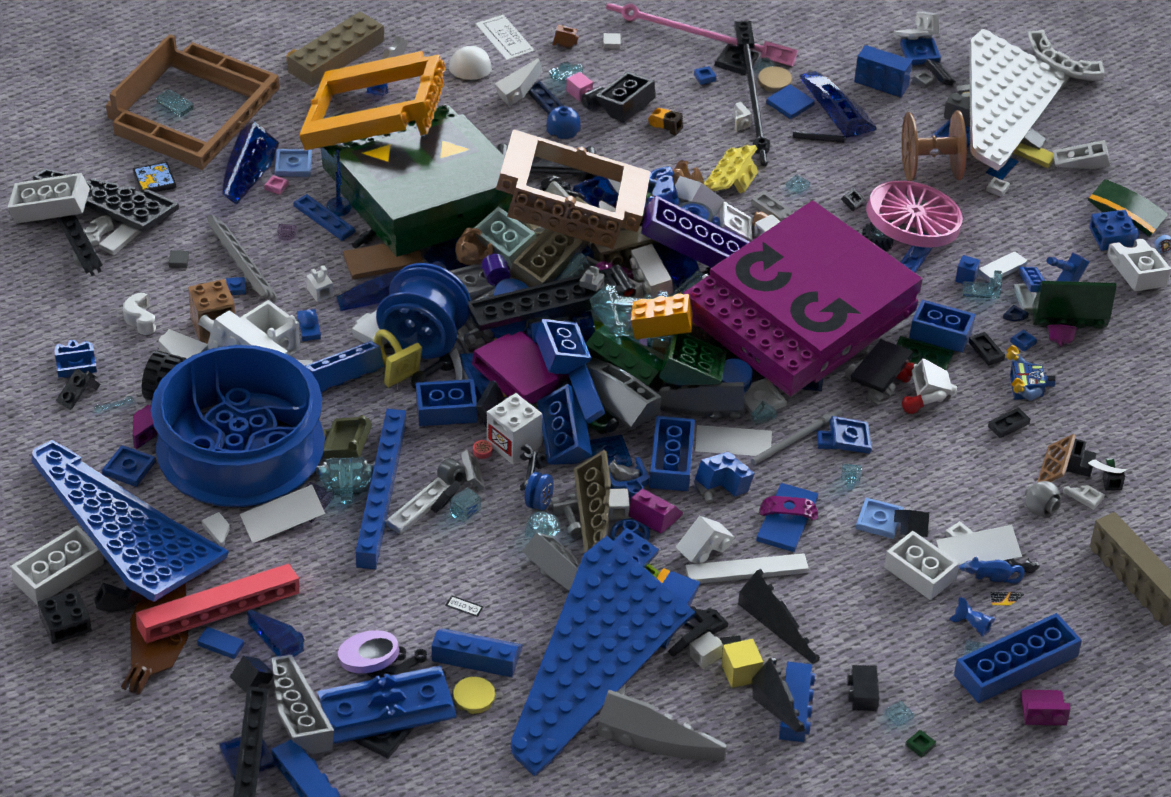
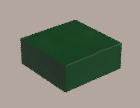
M919 730L906 741V746L922 758L936 746V741L922 730Z

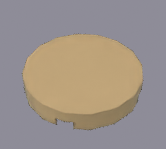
M767 67L760 71L758 83L769 92H778L792 84V76L786 69L781 67Z

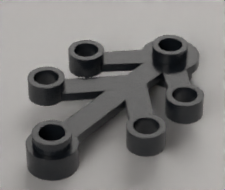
M399 646V653L403 654H398L394 662L406 658V649ZM417 649L413 657L401 664L387 666L367 674L371 678L376 676L383 678L385 674L397 675L421 670L411 667L418 663H424L427 660V652L424 649Z

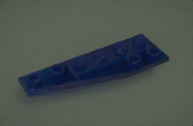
M816 71L800 74V79L845 138L877 130V127L865 111L825 76Z

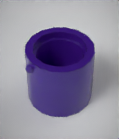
M491 254L483 259L480 268L483 269L490 285L496 286L500 281L510 279L507 261L504 260L503 256Z

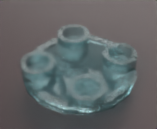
M562 62L560 67L550 70L549 74L552 80L567 81L568 77L578 72L583 73V65H570V62Z

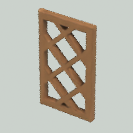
M1075 434L1048 446L1037 482H1052L1065 475L1076 438Z

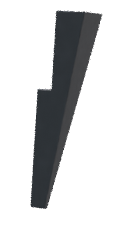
M761 569L757 570L739 591L738 605L812 664L818 662L820 656L809 648L807 644L810 641L807 637L803 638L798 631V623L784 602L780 601L773 594L774 587L772 584L767 585L763 579L764 572Z
M771 657L752 678L753 699L795 732L805 731L804 722H800L797 718L799 711L794 709L792 694L786 681H783L779 676L782 674V671L776 667V658Z

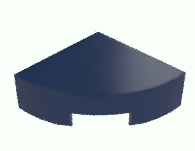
M1013 305L1003 314V319L1014 322L1022 321L1028 318L1029 313Z

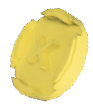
M467 677L455 685L453 691L454 703L458 709L466 710L470 714L485 712L489 710L491 704L495 701V689L484 678Z

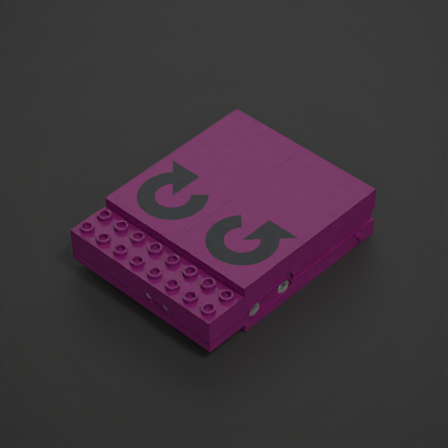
M812 200L712 267L709 276L704 274L703 280L683 292V295L689 294L693 312L692 322L791 397L810 382L817 383L917 311L918 300L916 297L920 293L923 278Z

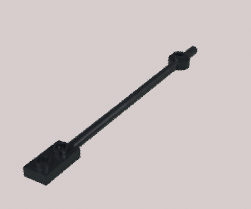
M735 21L734 28L737 48L744 51L757 138L753 141V145L757 148L755 153L760 156L761 166H767L766 153L770 151V141L763 136L750 48L755 46L751 21Z

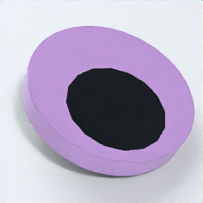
M377 630L362 632L348 638L338 650L341 666L353 673H371L381 670L393 663L399 654L396 637L388 632Z

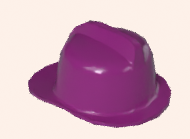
M1067 325L1047 326L1050 341L1059 343L1060 347L1063 344L1072 343L1076 330H1078L1076 327Z

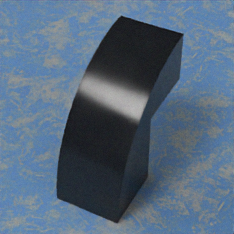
M103 582L94 598V602L98 610L120 611L138 604L145 596L131 590L129 587H126L124 590Z

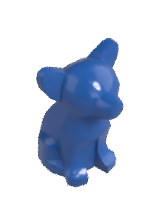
M959 597V605L956 607L955 614L950 617V620L959 622L967 619L976 631L984 637L990 632L995 618L978 611H972V607L968 605L966 599Z

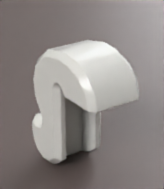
M137 293L123 303L124 320L128 325L136 326L138 333L150 335L155 332L156 325L153 324L155 315L146 311L150 307L149 294Z

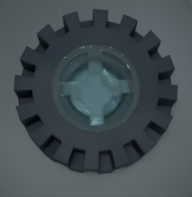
M870 222V225L867 223L863 227L862 235L882 250H885V252L892 248L894 239L882 233L872 222Z

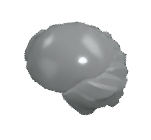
M616 460L609 465V470L615 481L622 482L639 478L638 469L632 471L624 465H617Z

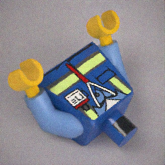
M1014 345L1007 349V359H1013L1010 379L1014 400L1027 399L1032 401L1044 396L1045 387H1055V376L1044 375L1042 365L1025 361L1018 355L1019 350Z

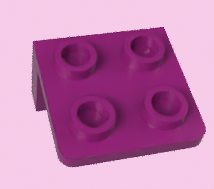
M1026 689L1021 691L1025 725L1067 726L1071 708L1070 703H1064L1062 691Z

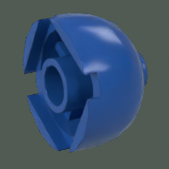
M561 106L554 108L547 117L546 130L551 136H558L557 138L559 139L573 138L581 130L580 116L570 107Z

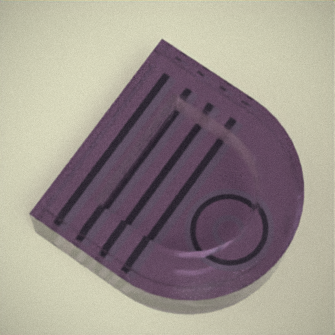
M279 224L277 229L278 238L284 241L292 240L296 235L297 225Z

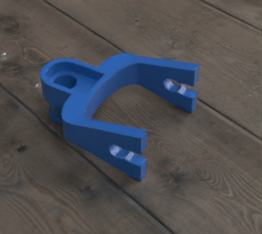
M636 457L637 466L635 469L639 470L640 476L637 479L622 482L615 481L609 470L610 488L628 489L629 504L631 503V498L649 484V475L640 457Z

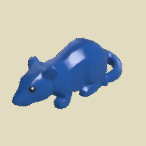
M974 557L972 560L959 565L960 570L976 574V579L987 577L992 582L1015 584L1019 583L1025 574L1022 566L1015 565L1012 567L1008 562L998 559L979 561L978 557ZM1015 572L1019 573L1016 579H1008Z

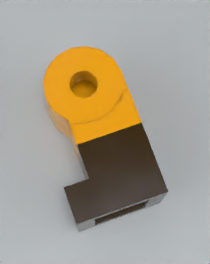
M656 108L648 117V122L655 128L660 127L670 130V134L676 136L683 128V114L663 108Z

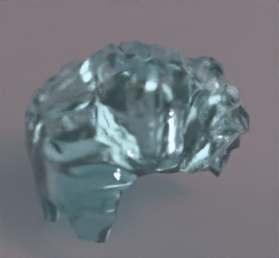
M537 511L527 521L525 536L533 538L536 532L549 536L557 535L560 532L559 520L556 515Z

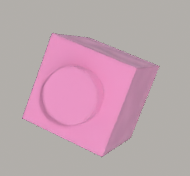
M581 72L567 78L566 91L579 102L584 93L593 89V81Z

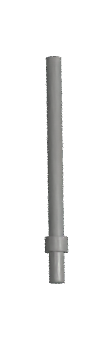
M837 409L830 414L822 415L818 421L753 457L751 463L755 466L823 426L827 427L830 425L829 420L831 416H842V410Z

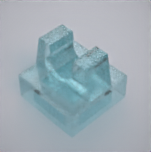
M842 464L840 481H846V488L854 489L855 482H860L862 465Z

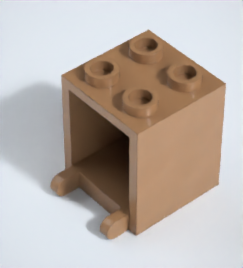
M225 279L188 287L191 321L199 341L208 344L210 332L198 325L200 318L203 315H207L214 321L227 311L235 314V303Z

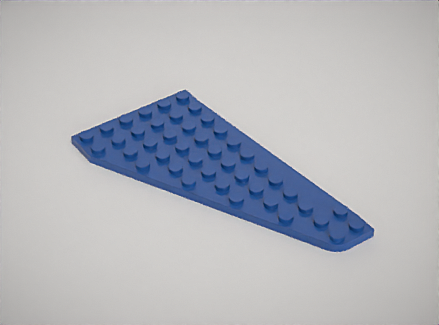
M51 440L33 450L31 458L33 465L127 587L140 593L147 599L152 601L158 600L228 557V550L170 519L82 462V457L61 444Z
M605 536L583 555L511 739L510 749L513 757L534 776L545 769L579 731L603 708L609 690L618 692L676 631L695 616L693 609L608 536Z

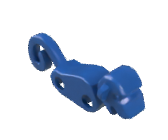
M664 166L650 172L648 186L654 189L652 196L647 198L644 209L655 195L675 205L679 204L678 192L672 178L674 173L671 167Z

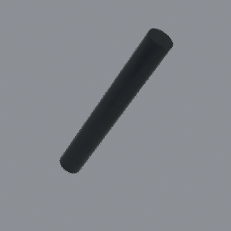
M793 131L792 138L841 143L845 141V136Z

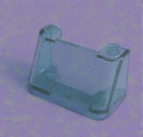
M614 285L604 286L590 299L591 309L611 334L615 336H634L631 324L632 305L634 301L640 298L618 296ZM658 291V296L650 297V294H646L642 299H655L659 296L668 297L667 291ZM672 335L652 338L665 341L670 339Z

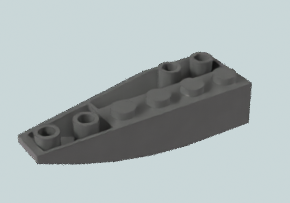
M591 357V360L586 363L604 410L628 428L633 429L660 414L661 396L640 380L621 368Z

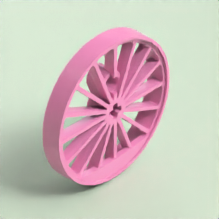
M890 181L883 183L872 191L866 206V212L870 221L882 233L899 242L918 247H940L947 245L959 236L962 225L961 210L950 197L933 187L917 182ZM914 197L920 198L917 205L915 204ZM922 200L928 201L927 203L920 206ZM895 219H897L896 221H894V222H892V223L887 222L888 220H895ZM905 223L907 225L906 230H902L898 228V226ZM910 227H916L917 234L908 232ZM923 231L927 232L930 236L924 235Z

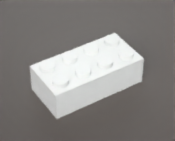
M82 173L15 183L7 208L16 224L78 215L84 211L90 188Z
M75 526L10 567L13 583L38 605V601L54 596L102 566L104 560L103 554L90 537L79 526Z

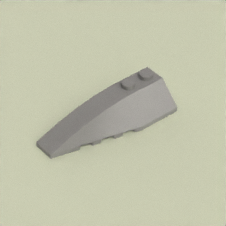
M611 690L607 692L598 721V735H601L603 738L612 739L625 746H632L661 755L695 760L725 761L727 745L704 732L696 733L691 728L692 726L685 722L681 725L671 720L673 716L666 712L662 715L654 711L655 707L646 702Z

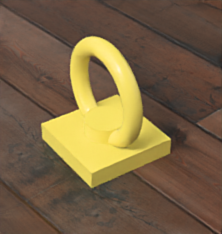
M385 329L376 332L374 343L378 344L381 348L383 364L386 366L384 384L388 388L419 371L422 347L418 342L402 350L400 343L391 332ZM382 337H385L391 343L395 354L387 357L382 346Z

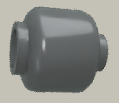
M448 458L439 465L437 475L448 485H452L455 481L461 484L466 478L465 466L453 458Z

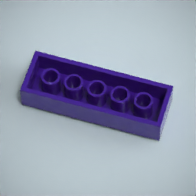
M656 195L644 209L641 234L710 268L750 242Z

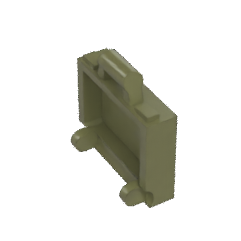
M364 415L334 419L331 428L323 429L325 437L323 455L325 459L360 458L372 427L370 419H367Z

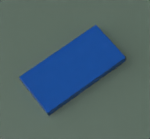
M781 483L775 496L805 498L816 504L819 493ZM786 502L784 507L791 510L795 505L792 502ZM768 514L764 519L756 541L795 552L809 518L800 515Z

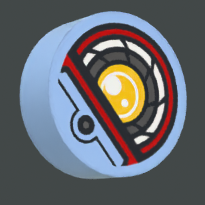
M1162 235L1156 239L1155 247L1158 252L1164 253L1171 250L1170 236Z

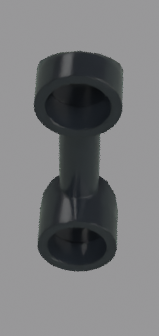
M440 356L439 361L423 371L415 372L411 378V386L416 389V383L426 382V377L439 369L443 371L453 370L454 364L452 359L448 356Z

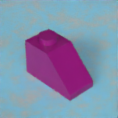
M146 405L133 415L132 435L136 450L158 434L153 425L151 407L149 405Z

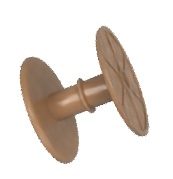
M959 110L955 111L951 117L949 137H936L932 135L931 138H918L914 116L912 113L906 112L902 125L901 150L907 181L912 182L914 180L918 167V156L932 155V157H936V155H949L951 170L955 179L962 180L966 167L967 139L963 115ZM932 149H938L937 152H930Z

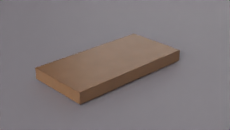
M385 243L343 251L352 280L396 272L408 265L423 263L419 250L396 257Z

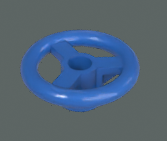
M635 519L620 520L612 526L610 531L613 541L617 538L616 531L621 526H623V531L628 528L646 541H649L650 538L649 528Z

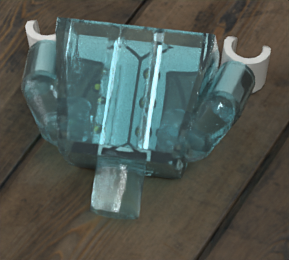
M364 457L326 459V462H323V466H317L316 474L325 487L332 490L333 495H341L342 504L353 503V494H360L361 488H365L371 480L375 461L373 464H368L367 460L364 461Z

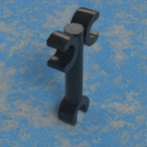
M528 444L521 447L524 453L519 456L523 461L529 459L526 481L520 485L521 491L526 489L528 479L535 472V468L542 469L546 466L542 461L547 458V455L544 453L538 454Z

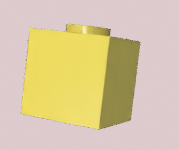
M749 639L723 645L721 665L731 688L752 684V678L763 666L762 657L754 640Z

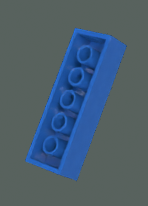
M1055 613L958 658L954 676L979 704L1078 657L1082 640L1058 613Z

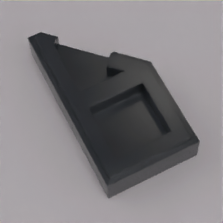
M695 606L690 607L695 611L694 618L699 623H702L710 616L715 619V624L707 630L712 635L728 627V622L717 610L696 609Z

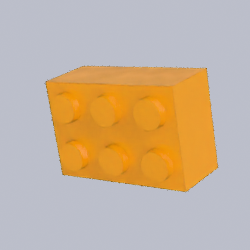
M676 294L670 297L659 296L655 299H639L633 302L631 324L635 340L691 332L693 312L689 294Z

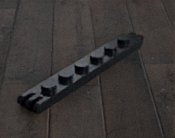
M76 215L56 217L85 273L90 272L91 276L95 275L93 270L97 269L98 273L101 272L100 267L103 265Z

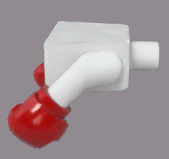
M922 359L918 364L908 362L896 377L905 383L909 382L912 376L914 379L917 396H905L901 403L904 412L908 414L916 413L926 404L937 401L941 402L947 395L953 396L957 391V386L950 383L948 372L925 359Z

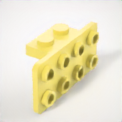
M745 145L741 148L728 149L723 158L718 162L716 168L711 172L709 178L704 182V185L712 191L728 189L734 183L738 193L745 192L758 173L757 167L751 158L757 150L756 146Z

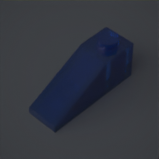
M247 611L248 625L277 657L291 654L295 657L304 652L303 643L305 640L301 632H297L289 624L256 611Z

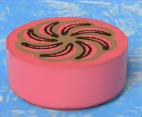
M486 440L475 442L473 445L474 456L479 459L489 458L492 455V444Z

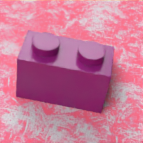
M641 489L631 498L628 516L661 534L683 515V512L666 500Z

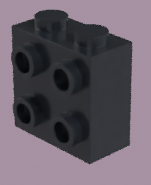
M77 589L37 602L39 616L52 644L92 632L90 616Z

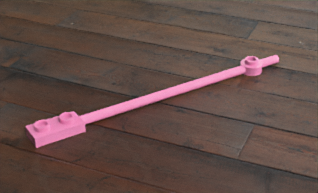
M607 3L606 6L607 10L622 13V16L628 21L640 18L737 46L736 38L639 12V9L634 4H626L624 7ZM633 10L634 14L629 16V12ZM765 41L764 46L755 44L754 48H750L751 50L762 52L760 57L792 67L798 53L796 49Z

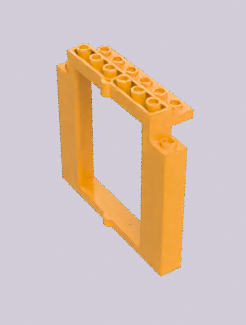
M423 51L325 71L314 99H311L310 110L299 134L304 150L406 130L408 122L413 120L416 121L420 136L426 135L429 127H431V121L434 118V112L444 87L443 73L446 70L444 60H441L439 54L424 57ZM420 76L421 82L415 100L324 119L333 94Z

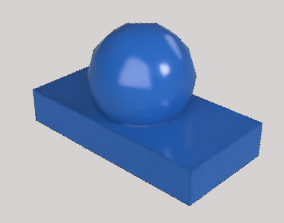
M316 309L297 311L302 341L321 339Z

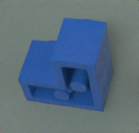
M724 452L702 459L695 479L707 490L723 486L735 497L749 491L755 473L747 465L740 462L732 453Z

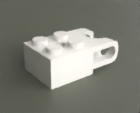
M1144 239L1134 240L1133 248L1124 247L1119 242L1109 245L1108 257L1134 291L1167 287L1171 268L1156 249L1151 248Z

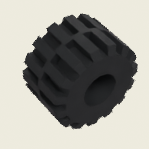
M158 350L153 352L143 372V397L153 400V394L162 378L177 364L187 358Z

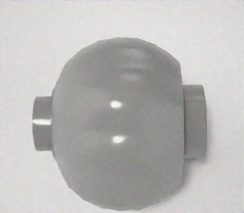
M1037 482L1033 486H1028L1025 490V504L1033 514L1047 516L1044 514V509L1054 514L1060 508L1061 496L1058 488L1052 482Z

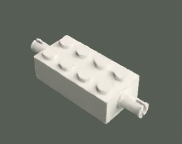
M227 311L214 321L207 315H203L199 320L198 325L210 332L207 349L231 345H254L278 350L285 354L288 352L231 311Z

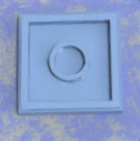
M277 149L275 176L311 177L312 150Z
M865 498L855 529L894 539L899 526L898 522H894L895 510H904V507Z

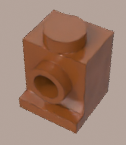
M558 24L552 45L556 46V43H558L562 47L577 46L579 38L576 35L577 29Z

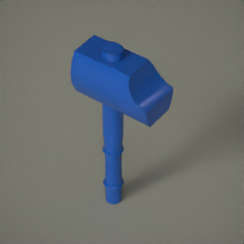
M1072 252L1068 261L1058 260L1055 257H1048L1046 260L1051 266L1062 269L1057 281L1079 282L1090 263L1089 260Z

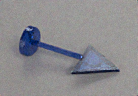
M336 150V197L327 202L326 208L340 217L347 215L351 211V204L346 198L340 196V185H342L339 150Z

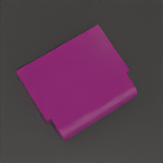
M522 331L513 335L508 333L474 350L472 365L488 380H496L499 388L508 398L517 393L529 404H533L556 391L557 387L561 386L562 381L567 380L569 377L568 374L549 373L539 346Z

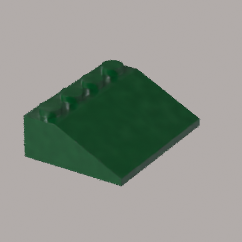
M1041 281L1032 305L1033 325H1039L1040 327L1067 325L1076 326L1077 328L1090 326L1096 329L1107 327L1111 319L1117 284Z
M688 333L674 334L666 346L659 378L668 384L673 383L675 385L721 384L727 350Z

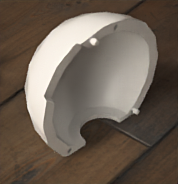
M465 46L456 50L449 62L451 74L461 79H481L492 72L489 56L483 49L476 46Z

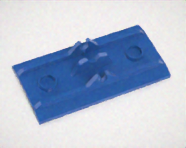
M441 666L392 676L385 674L383 678L376 676L373 680L317 691L322 710L334 729L333 744L457 718Z

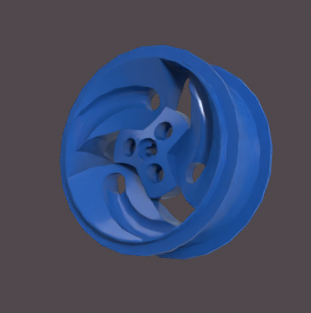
M231 345L212 348L192 355L170 370L162 378L153 394L151 414L154 428L158 433L156 454L159 468L167 481L181 493L200 502L217 506H252L264 504L289 494L308 480L316 471L323 457L325 437L319 420L322 408V395L317 380L310 370L297 359L278 350L261 346ZM218 403L203 417L201 409ZM276 419L294 427H277ZM197 445H203V446L209 447V448L206 449V448L199 447V446H197Z

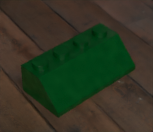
M605 324L597 329L587 341L586 346L591 357L621 368L650 389L659 380L663 360L609 324Z

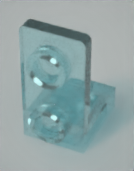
M994 270V275L990 277L989 283L963 282V296L1000 299L1002 271Z

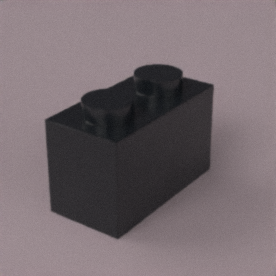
M852 665L851 673H847V686H851V690H848V702H852V710L878 711L880 698L877 666Z

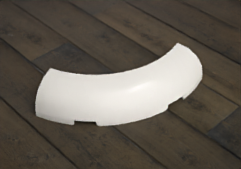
M1044 30L1027 32L1033 51L1042 62L1049 64L1050 67L1062 71L1068 77L1089 81L1104 80L1102 61L1080 60L1077 62L1071 60L1069 56L1052 48Z

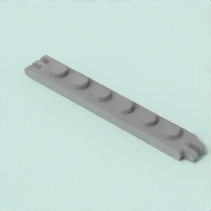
M209 214L207 220L213 229V234L221 240L220 244L229 251L228 255L236 261V266L244 272V277L251 282L253 290L259 293L261 297L276 302L278 296L227 225L219 217Z

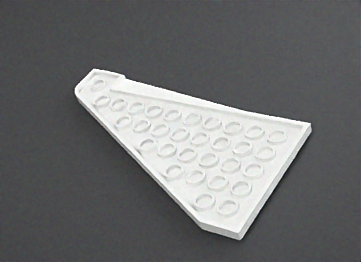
M982 29L971 39L969 44L970 150L976 159L998 171L1011 157L1016 147L1056 93L1068 82L1069 77L1062 71L1055 70L1049 64L1036 59L1033 55L1021 51L1019 47L1012 46L1006 40L998 38L990 31Z

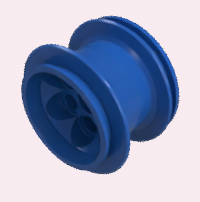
M429 263L411 264L400 270L393 278L389 288V296L380 302L376 310V322L379 330H388L396 337L402 350L418 342L422 347L421 358H439L453 349L457 340V330L463 327L468 320V305L471 298L463 282L450 271Z

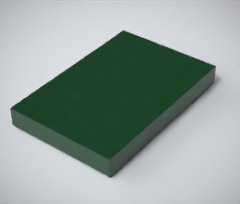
M900 336L896 344L913 351L910 363L918 364L922 359H925L946 371L954 354V350Z

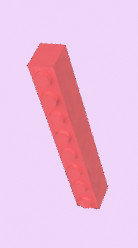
M288 563L136 612L137 629L146 643L159 640L299 594V577Z

